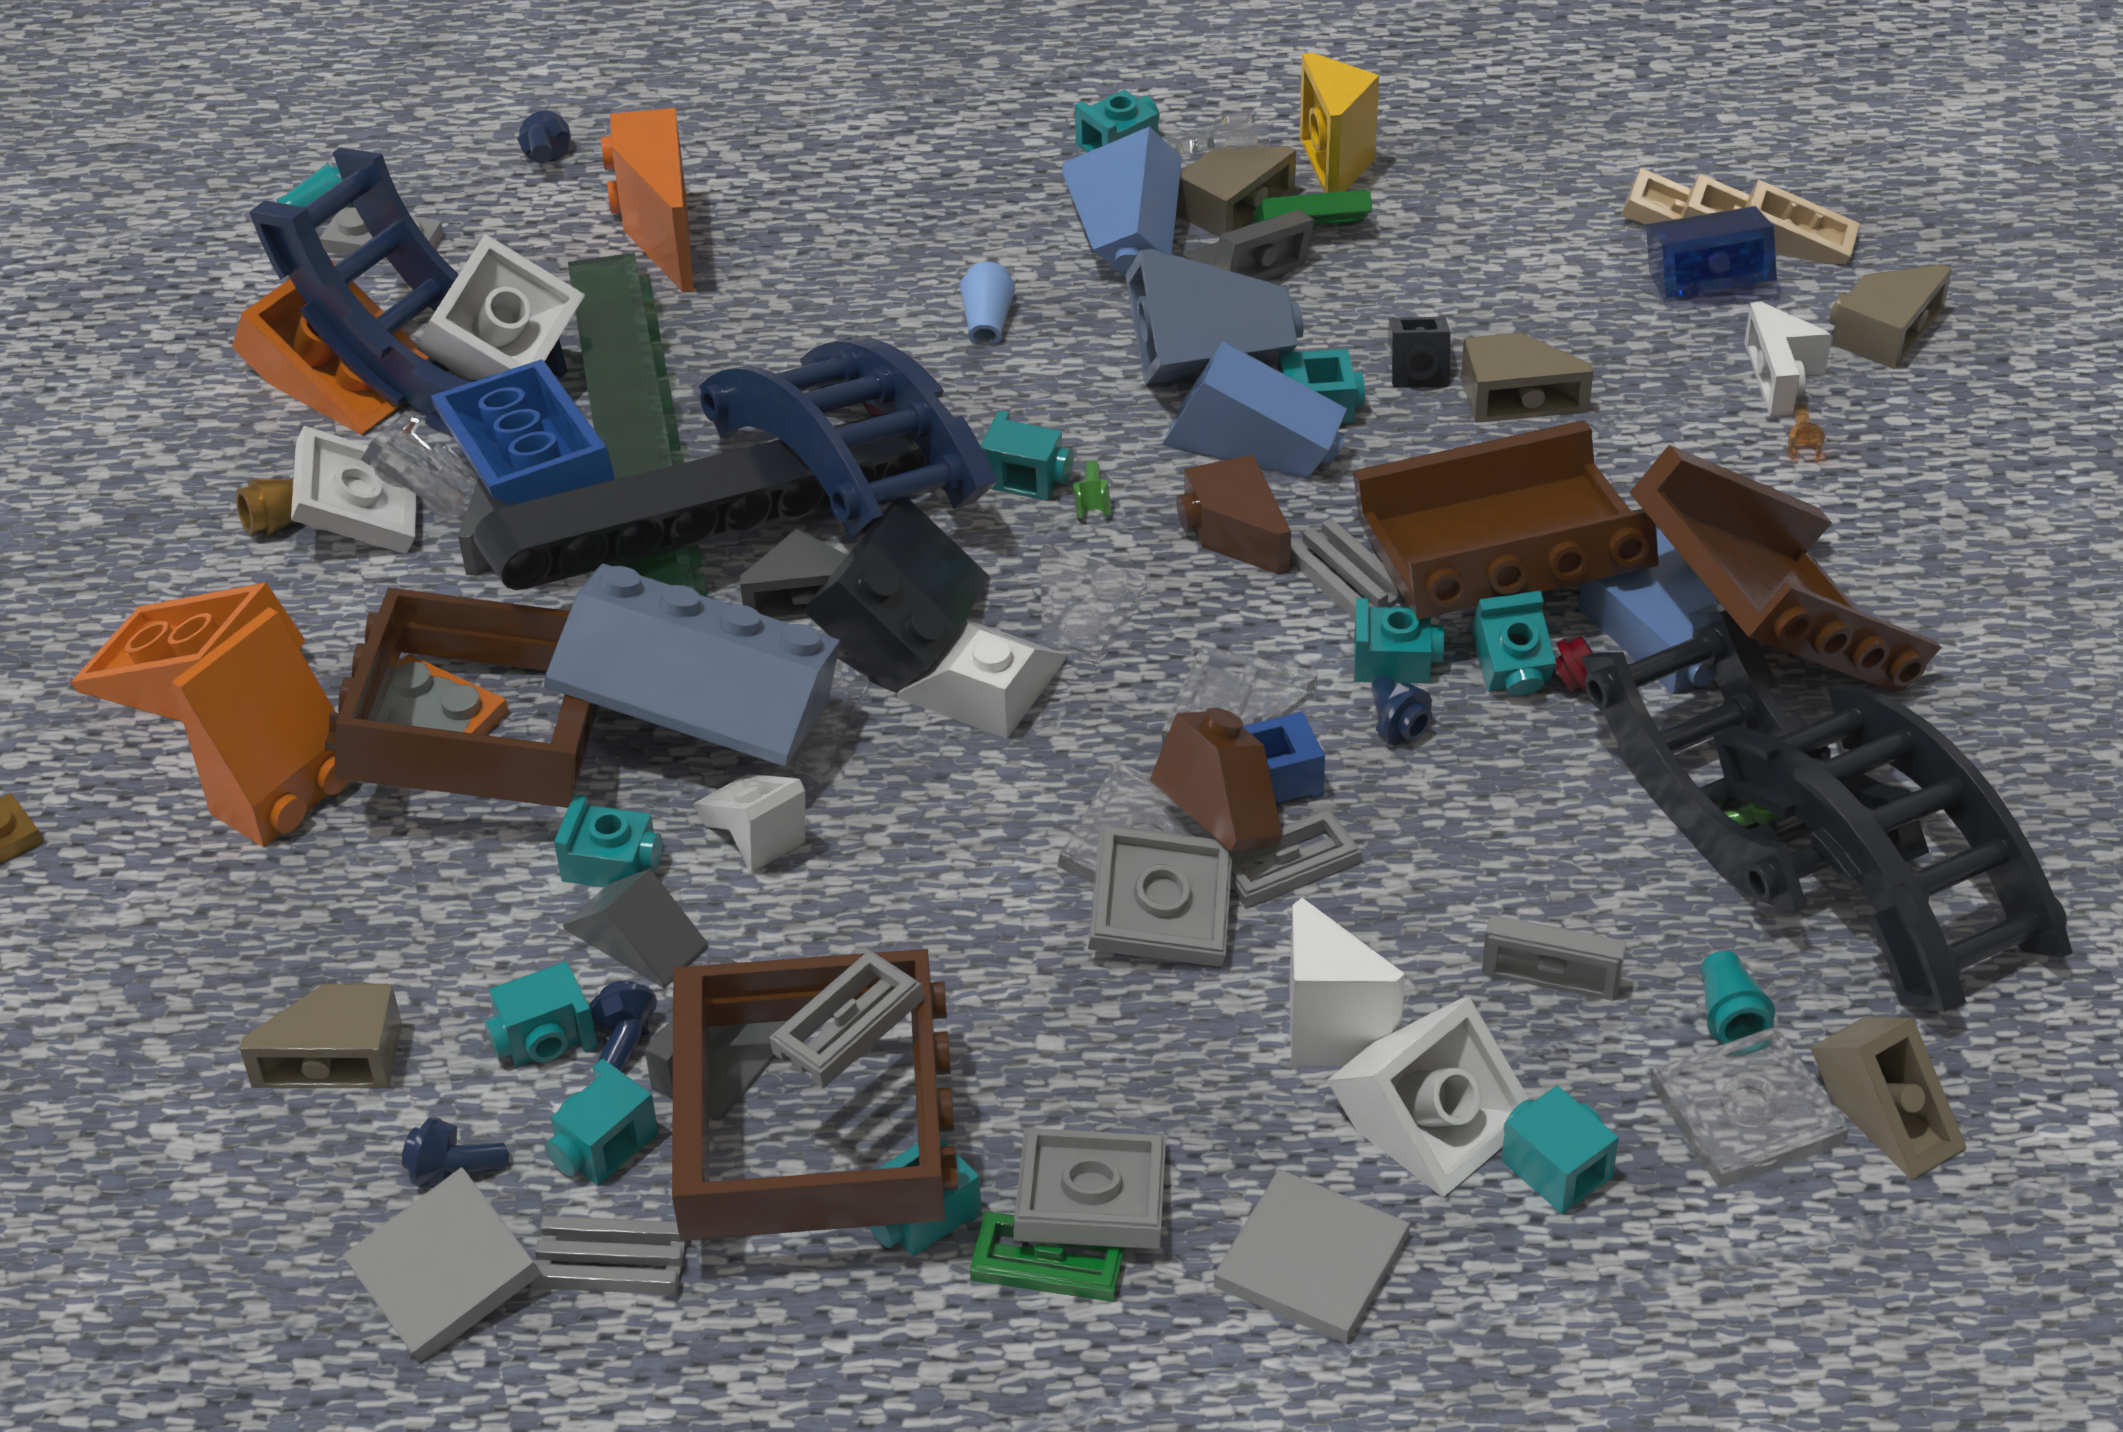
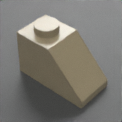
M1289 146L1209 151L1180 172L1176 215L1217 237H1220V234L1247 226L1254 221L1253 212L1264 198L1284 197L1295 190L1296 150Z
M1940 264L1864 275L1848 294L1842 292L1832 307L1829 323L1835 326L1832 345L1895 369L1944 309L1952 268Z
M1521 332L1464 338L1461 380L1475 423L1589 412L1594 372L1590 363Z
M366 982L323 984L242 1037L240 1052L251 1087L389 1088L402 1027L393 985Z
M1863 1017L1810 1047L1832 1102L1910 1179L1918 1177L1967 1148L1914 1018Z

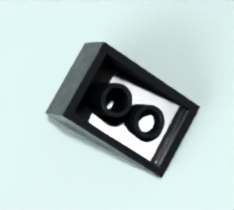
M907 497L893 501L883 512V516L868 530L802 611L830 637L839 639L840 646L885 689L897 693L928 670L961 629L990 576Z

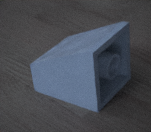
M1155 249L1140 250L1125 274L1145 385L1199 377L1222 341L1268 366L1278 365L1279 353L1292 352L1298 346L1297 338L1303 337L1302 312L1298 303L1291 304L1288 287Z

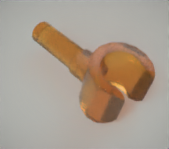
M1800 403L1794 408L1795 425L1790 430L1786 454L1794 461L1797 446L1807 445L1815 450L1814 458L1815 462H1817L1821 458L1825 434L1819 426L1810 423L1809 407L1804 403Z

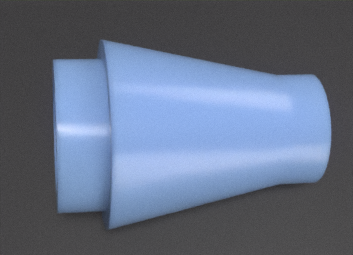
M980 262L971 266L960 282V292L968 323V338L972 343H982L984 340H987L989 343H999L1002 339V329L1015 293V283L1004 266L994 262Z

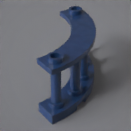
M339 147L332 153L342 181L306 207L263 201L249 211L258 237L279 279L281 280L289 275L294 286L307 303L299 310L331 350L367 385L397 407L404 401L420 412L428 415L425 418V424L453 436L435 409L431 395L471 383L472 381L448 373L450 371L449 368L430 357L426 360L398 341L393 334L428 307L436 311L459 274L434 249L410 216L390 177L383 154ZM353 202L373 238L334 266L315 229ZM386 257L413 290L375 319L348 288V285ZM558 339L546 358L545 363L555 376L562 378L568 372L560 340Z
M845 338L822 344L810 350L800 359L802 365L800 368L776 374L759 367H735L722 370L710 376L699 386L703 412L710 421L714 422L720 439L732 436L743 427L759 428L773 434L798 454L830 498L832 511L836 518L843 523L850 540L861 537L883 516L879 505L942 488L946 492L953 509L973 504L998 482L984 451L964 417L961 415L952 418L938 399L942 397L944 392L939 383L906 353L889 343L874 338H864L861 340ZM862 402L872 404L887 413L886 415L839 428H834L823 414ZM909 434L931 464L868 483L850 450Z

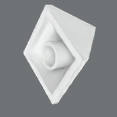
M1304 898L1299 899L1292 905L1289 989L1291 1066H1345L1374 1041L1402 1027L1405 973Z

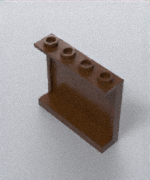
M1585 420L1353 470L1359 521L1367 538L1410 609L1414 612L1417 620L1476 607L1479 599L1534 591L1544 592L1659 566L1656 524L1643 509L1631 511L1595 465L1592 429Z
M1672 445L1667 446L1630 491L1632 497L1749 638L1893 692L1905 689L1908 685L1918 680L1924 673L1927 664L1942 648L1937 641L1863 613L1854 606L1808 552L1832 524L1820 508Z

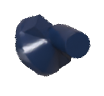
M539 111L531 114L524 120L517 140L521 150L529 159L538 163L552 162L566 154L570 146L571 132L569 125L558 114L552 111Z
M1379 676L1372 682L1371 691L1374 703L1381 713L1376 731L1384 737L1386 742L1394 746L1405 739L1409 742L1419 739L1427 731L1432 721V698L1430 694L1410 683H1397L1396 685L1389 676Z
M622 980L607 985L592 1000L589 1007L593 1023L601 1028L613 1031L597 1062L603 1058L623 1072L639 1042L640 1036L650 1033L647 1019L656 1010L657 998L653 989L633 981Z
M437 1117L428 1118L421 1128H413L406 1138L402 1152V1166L404 1169L409 1170L411 1184L419 1188H434L461 1167H463L466 1173L506 1170L508 1165V1150L505 1143L457 1145V1126L442 1121Z

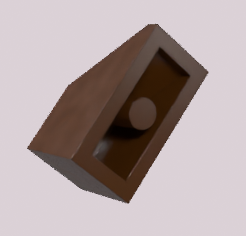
M1253 454L1184 468V494L1177 495V512L1183 529H1194L1202 548L1278 575L1290 572L1291 530Z
M1212 707L1204 712L1176 713L1150 781L1231 852L1278 847L1282 838V831L1264 745L1243 728V721L1237 715L1225 709Z

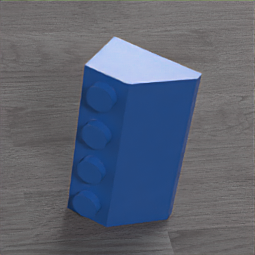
M543 359L431 395L435 409L492 498L508 505H514L616 480L606 445Z

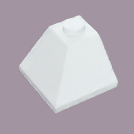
M484 234L431 317L416 349L469 380H480L543 359L545 362L585 294L487 234Z
M966 619L961 629L932 666L897 693V699L1008 739L1065 662L1067 656L1058 651Z
M1470 997L1461 998L1374 1041L1327 1079L1328 1084L1356 1131L1442 1197H1445L1503 1147V1127L1507 1117L1516 1106L1525 1100H1529Z

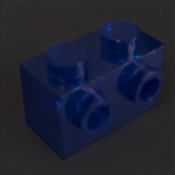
M1756 206L1646 224L1649 272L1653 282L1665 298H1685L1695 296L1700 292L1724 288H1746L1755 283L1777 280L1774 225Z

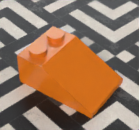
M676 108L610 114L611 136L601 137L604 169H615L616 180L607 181L611 214L621 213L623 230L682 292H694L687 197Z
M291 279L243 311L232 348L271 386L360 435H364L407 403L404 401L397 407L367 385L331 350L299 310L307 303ZM354 282L348 285V288L375 319L384 313ZM402 329L393 334L398 341L425 360L429 358V356L416 349L418 345Z
M266 582L138 606L70 683L79 693L183 722L171 682L265 609L270 607L279 613L298 648L306 640Z
M268 607L171 682L210 814L263 848L281 833L287 834L294 831L303 821L305 813L327 795H336L348 785L350 780L335 778V752L325 750V740L329 732L330 712H335L281 616L272 608Z

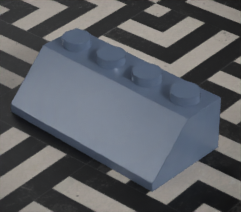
M602 563L577 592L545 675L544 688L786 767L829 704L840 640L820 634L816 629L808 625L789 624L759 614L749 606L727 604L699 595L697 591L687 586L668 585L641 576L631 568L609 566Z

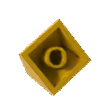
M1311 52L1302 54L1299 138L1323 192H1344L1375 160L1379 75Z

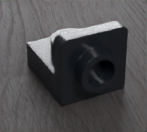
M1445 316L1388 318V340L1392 352V385L1394 388L1448 387L1450 385L1451 332Z

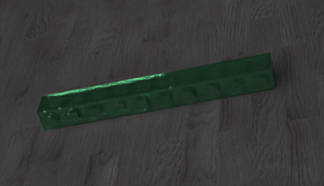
M635 252L568 262L571 286L585 294L575 312L595 432L607 447L615 479L684 463L683 454L671 455L670 453L681 451L676 416L664 417L666 414L674 413L669 379L657 380V378L667 377L662 343L651 344L661 342L656 308L645 309L654 307L650 274H638ZM699 544L617 565L631 568L641 576L668 585L690 587L697 591L699 595L708 597L704 572L692 574L691 570L702 568Z

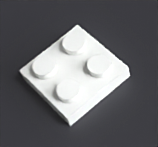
M303 426L295 448L291 520L306 524L314 529L326 530L357 539L375 547H384L407 554L415 539L417 460Z

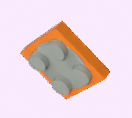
M408 654L396 665L376 721L486 735L509 711L505 698Z

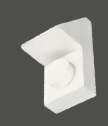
M1753 302L1750 303L1744 344L1770 417L1793 415L1796 396L1803 395L1805 391V376L1826 373L1831 336L1826 330L1768 304Z
M746 774L693 803L702 823L706 827L730 830L746 867L751 872L758 870L805 843V789L798 778Z

